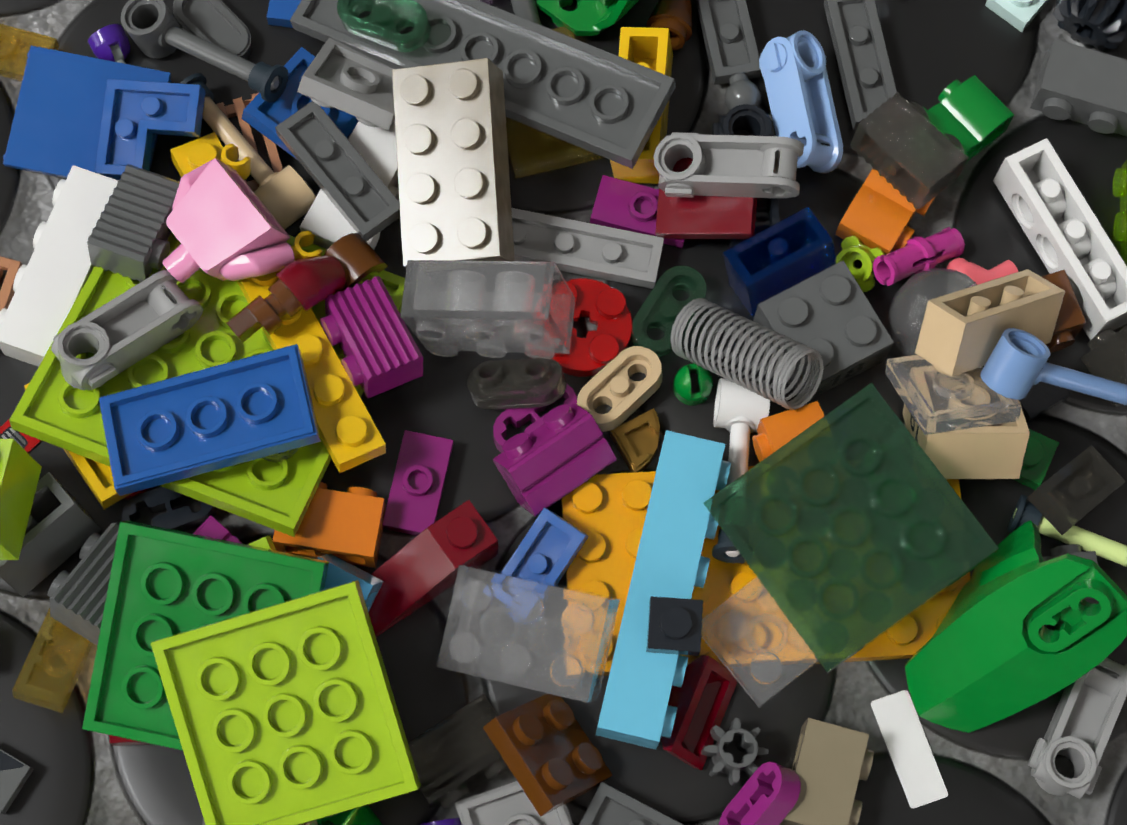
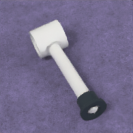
M724 378L719 379L713 424L714 427L725 428L730 432L728 461L731 462L726 489L724 526L719 529L718 544L713 546L712 555L715 559L722 562L744 563L753 558V549L749 546V530L744 528L750 433L757 432L760 419L769 416L770 400Z

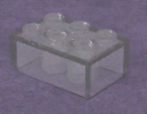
M407 260L400 317L430 353L437 356L454 357L458 355V351H476L477 354L484 357L502 358L506 356V352L525 353V355L531 358L550 359L554 357V353L570 354L575 296L555 262Z
M459 565L437 667L586 703L596 701L600 694L620 599L477 566Z

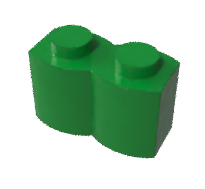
M975 75L963 83L959 79L953 81L939 95L938 100L940 103L929 110L924 106L919 108L906 120L903 126L906 132L901 141V146L920 165L936 173L935 180L939 184L954 175L974 156L996 141L1008 129L1014 117V114Z

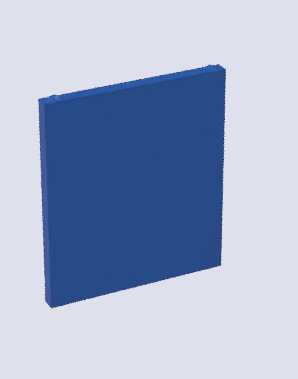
M31 45L27 53V63L6 153L3 155V165L62 178L68 177L73 165L95 172L107 79L172 83L171 73ZM153 134L149 171L153 161L158 134Z

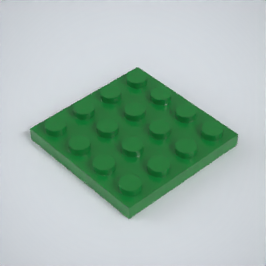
M131 521L120 522L82 729L183 750L151 643L162 638L322 591L325 587L329 561Z

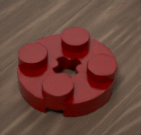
M587 278L559 281L551 286L548 294L538 305L534 321L535 341L539 349L541 348L543 354L550 360L549 363L563 373L580 377L594 376L629 346L632 318L626 305V299L618 289L611 288L601 281ZM580 317H587L590 323L596 325L597 330L588 331L586 338L577 337L576 328L569 327L571 321H578Z

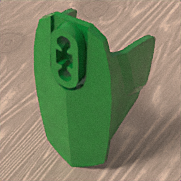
M1031 520L1025 522L976 564L971 579L959 592L933 637L907 661L905 665L907 685L918 715L946 728L970 733L1005 719L1057 693L1099 665L1126 638L1127 595L1093 560L1067 553L1044 561L1041 554L1039 529ZM1091 597L1096 599L1099 603H1089L1084 598ZM1044 625L1056 626L1054 630H1050L1046 628Z

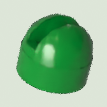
M693 363L680 368L673 382V391L677 399L690 406L704 403L709 398L713 388V378L709 370ZM690 373L698 374L699 393H691Z

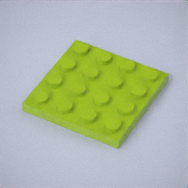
M359 580L162 638L151 643L205 825H299L409 793L420 788L419 778Z

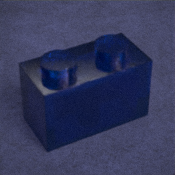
M809 207L723 252L729 285L753 319L758 304L836 264L833 239Z

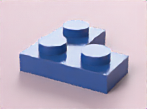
M107 79L95 173L112 179H121L127 164L149 171L153 134L200 137L206 90L201 85Z

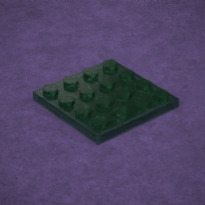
M872 383L704 502V506L827 674L991 557L999 549Z

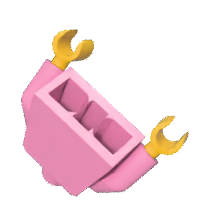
M228 144L223 147L221 161L214 158L185 174L180 180L172 206L173 211L167 217L166 225L181 244L162 263L168 272L181 283L189 279L199 268L222 281H237L280 271L297 259L322 256V249H317L314 252H305L301 249L313 244L315 235L310 231L300 232L292 246L285 243L290 236L244 181L251 173V157L247 156L243 160L235 162L239 158V148L234 144Z

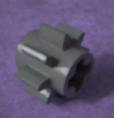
M735 718L731 722L729 731L726 733L721 727L715 725L709 732L717 743L705 746L701 750V754L712 757L714 767L710 770L709 775L712 777L719 772L729 775L731 786H735L738 783L740 773L743 771L751 777L758 769L753 761L764 758L769 754L768 749L758 747L755 739L761 729L757 727L750 732L741 729L739 718ZM732 741L736 742L737 750L745 751L746 753L737 763L733 762L732 754L724 752V749Z

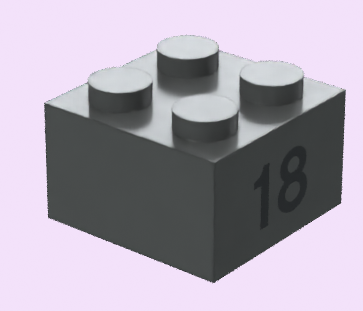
M844 261L758 304L753 322L819 351L823 358L824 370L819 387L810 400L884 362L894 344V341ZM805 355L803 370L797 383L792 388L793 392L800 384L806 372L808 355ZM801 359L796 363L795 370L787 382L789 385L799 369Z

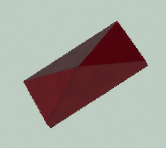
M701 655L688 664L682 687L672 686L668 705L677 707L671 737H660L663 749L694 769L702 771L707 756L702 755L701 750L705 746L713 745L714 739L709 731L715 725L720 727L739 676L707 655Z

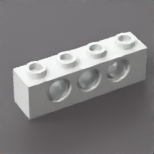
M1046 138L1006 157L993 182L1048 272L1051 274L1065 269L1086 320L1083 329L1089 339L1093 341L1127 324V266L1049 140Z

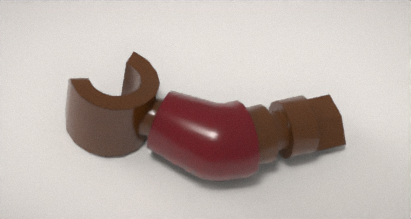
M350 233L334 242L326 250L324 256L301 258L287 265L276 274L278 280L268 288L270 295L265 299L259 295L226 322V324L242 343L262 327L271 335L283 325L281 318L284 315L288 314L290 317H293L302 308L307 312L313 306L325 300L329 295H335L338 291H344L348 287L353 288L372 272L380 273L388 265L358 233Z

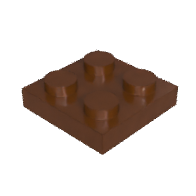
M556 689L496 716L483 727L540 817L598 787L601 782L604 783L613 776L603 761L601 753L591 743L575 719L572 709L564 702Z

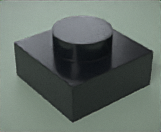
M651 596L649 600L646 652L699 656L701 651L703 600Z

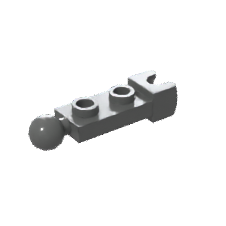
M693 0L697 7L714 85L730 83L725 93V105L730 111L734 107L743 104L754 105L759 108L762 103L761 92L756 84L748 80L760 78L761 70L746 0Z

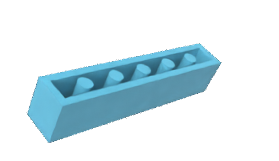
M668 430L665 431L596 736L655 750L661 736L671 737L677 707L669 706L668 701L672 686L682 687L688 657L678 654L646 652L649 600L651 596L691 599L694 586L704 587L710 558L701 556L705 538L714 540L721 512L719 509L711 508L715 490L725 491L731 462L722 460L725 449L724 443Z

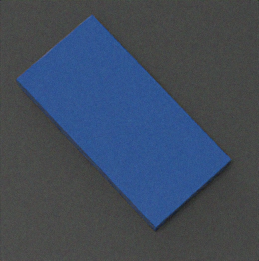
M297 344L99 398L114 488L120 496L321 442L302 354Z

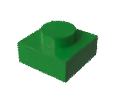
M1029 429L1030 434L1019 479L1012 480L1037 490L1042 484L1059 442Z

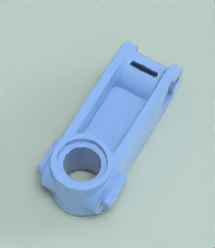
M800 30L787 38H773L766 44L760 55L759 67L765 82L775 134L779 137L796 139L804 144L803 155L798 157L797 168L808 165L813 171L819 173L832 172L841 162L843 143L826 70V56L823 47L818 39L806 30Z

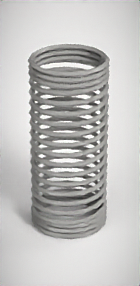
M694 299L685 305L677 315L672 326L671 346L677 356L703 367L724 379L730 380V382L736 383L751 392L757 393V395L763 396L786 409L795 410L804 406L816 393L821 382L824 369L823 358L819 351L706 299ZM705 309H709V311L701 317V319L699 320L694 329L690 346L691 351H689L688 338L693 323ZM697 311V312L695 313V315L693 316V318L691 319V321L689 322V325H688L687 330H686V332H685V339H684L685 352H684L683 349H682V343H681V342H682L683 331H684V329H685V327H686V324H687L688 320L691 318V316L694 314V312ZM710 315L709 320L702 329L698 345L694 348L698 330L706 317ZM725 330L724 336H723V338H722V340H721L719 346L716 348V345H717V343H718V340H719L721 334L723 333V331ZM732 333L731 338H730V340H729V343H728L727 347L725 348V350L723 351V348H724V345H725V343H726V340H727V338L730 336V334ZM738 337L737 343H736V345H735L733 351H732L731 354L729 355V353H730V351H731V348H732V346H733V343H734V341L736 340V338ZM745 340L744 345H743V347H742V349H741L739 355L737 356V353H738V351H739V348H740L741 344L743 343V341ZM750 344H751V348H750V350H749V352H748L746 358L744 359V356H745V354H746V351H747L748 347H749ZM758 348V350H757V352H756V354H755V356H754V358H753V360H752V362H751V359H752V357H753V354H754L755 350ZM763 352H764V355H763V357H762V359H761V361H760V363H759V365H758V362H759V360H760V357H761V355H762ZM805 355H808L806 372L800 384L793 393L785 398V394L797 383L803 370ZM799 359H801L799 369L793 381L785 389L786 383L789 381L795 370L796 363ZM759 371V376L755 378V375ZM766 374V379L762 381V378ZM773 377V382L769 385V382ZM801 390V392L794 399L788 401Z

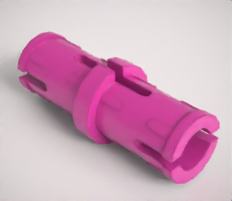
M950 227L926 238H911L907 240L905 247L875 258L873 262L874 275L882 285L887 284V286H891L911 275L924 276L932 272L937 264L962 255L965 249L964 239L957 229H950Z

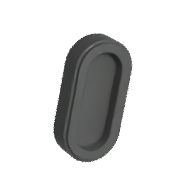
M174 0L173 14L182 30L246 60L249 58L253 48L250 31L221 0Z

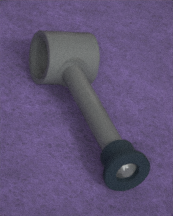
M129 0L122 9V26L143 54L150 58L166 57L178 48L247 81L249 87L261 93L262 99L269 103L279 99L287 86L288 70L286 67L279 64L272 67L264 62L255 64L182 30L179 22L163 0Z

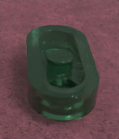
M338 0L337 2L338 15L348 32L396 51H414L423 46L430 36L431 26L427 13L422 5L413 0ZM371 11L368 17L358 18L361 12ZM408 26L414 27L413 31L407 34H400L403 28Z
M675 266L663 273L634 317L631 337L635 346L649 348L658 357L665 356L673 351L670 336L677 315L692 300L698 298L705 299L706 283L698 271L688 266ZM678 289L684 290L688 293L689 298L685 301H678L672 296V292ZM695 311L694 314L691 316V318L688 320V322H687V324H686V327H685V329H684V331H683V335L685 334V332H686V330H687V327H688V325H689V322L691 321V319L693 318V316L695 315V313H696L697 311ZM651 328H658L664 333V337L659 340H653L647 335V331Z

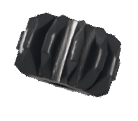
M1057 0V6L1053 12V15L1058 20L1057 25L1060 29L1068 31L1070 38L1082 41L1084 46L1090 44L1098 50H1104L1105 48L1117 49L1120 43L1126 39L1127 0Z

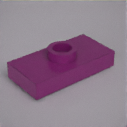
M602 175L590 223L657 236L655 231L659 189ZM664 239L663 244L682 248L685 239Z
M407 430L404 431L382 524L383 529L417 536L436 522L453 450V440Z

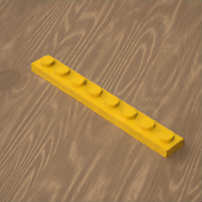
M214 132L170 149L171 158L182 178L185 174L214 158L221 161L223 146ZM279 271L263 276L237 280L248 303H251L259 295L263 299L270 295L268 288L278 280L276 274ZM302 308L293 317H290L288 314L284 315L281 318L283 325L271 335L263 329L273 350L295 344L298 345L302 354L319 435L339 473L385 454L386 443L312 308L307 312Z

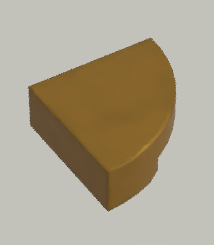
M654 408L610 432V437L631 473L644 471L656 454L660 436V424Z

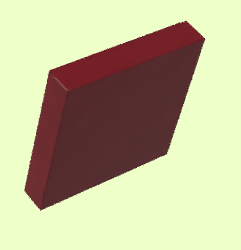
M693 158L680 159L676 162L672 171L682 172L688 169L692 164ZM659 188L655 234L664 239H754L757 198L723 196L667 197L665 191Z

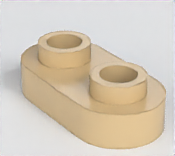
M642 346L624 349L582 387L578 394L577 405L593 416L601 432L617 428L660 387L663 375L659 357L651 349ZM637 372L646 375L641 381L630 379V376ZM600 405L612 407L605 414L595 412V409Z

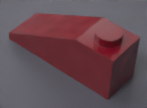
M467 500L427 527L371 574L384 581L368 612L376 637L498 555V539L470 500Z

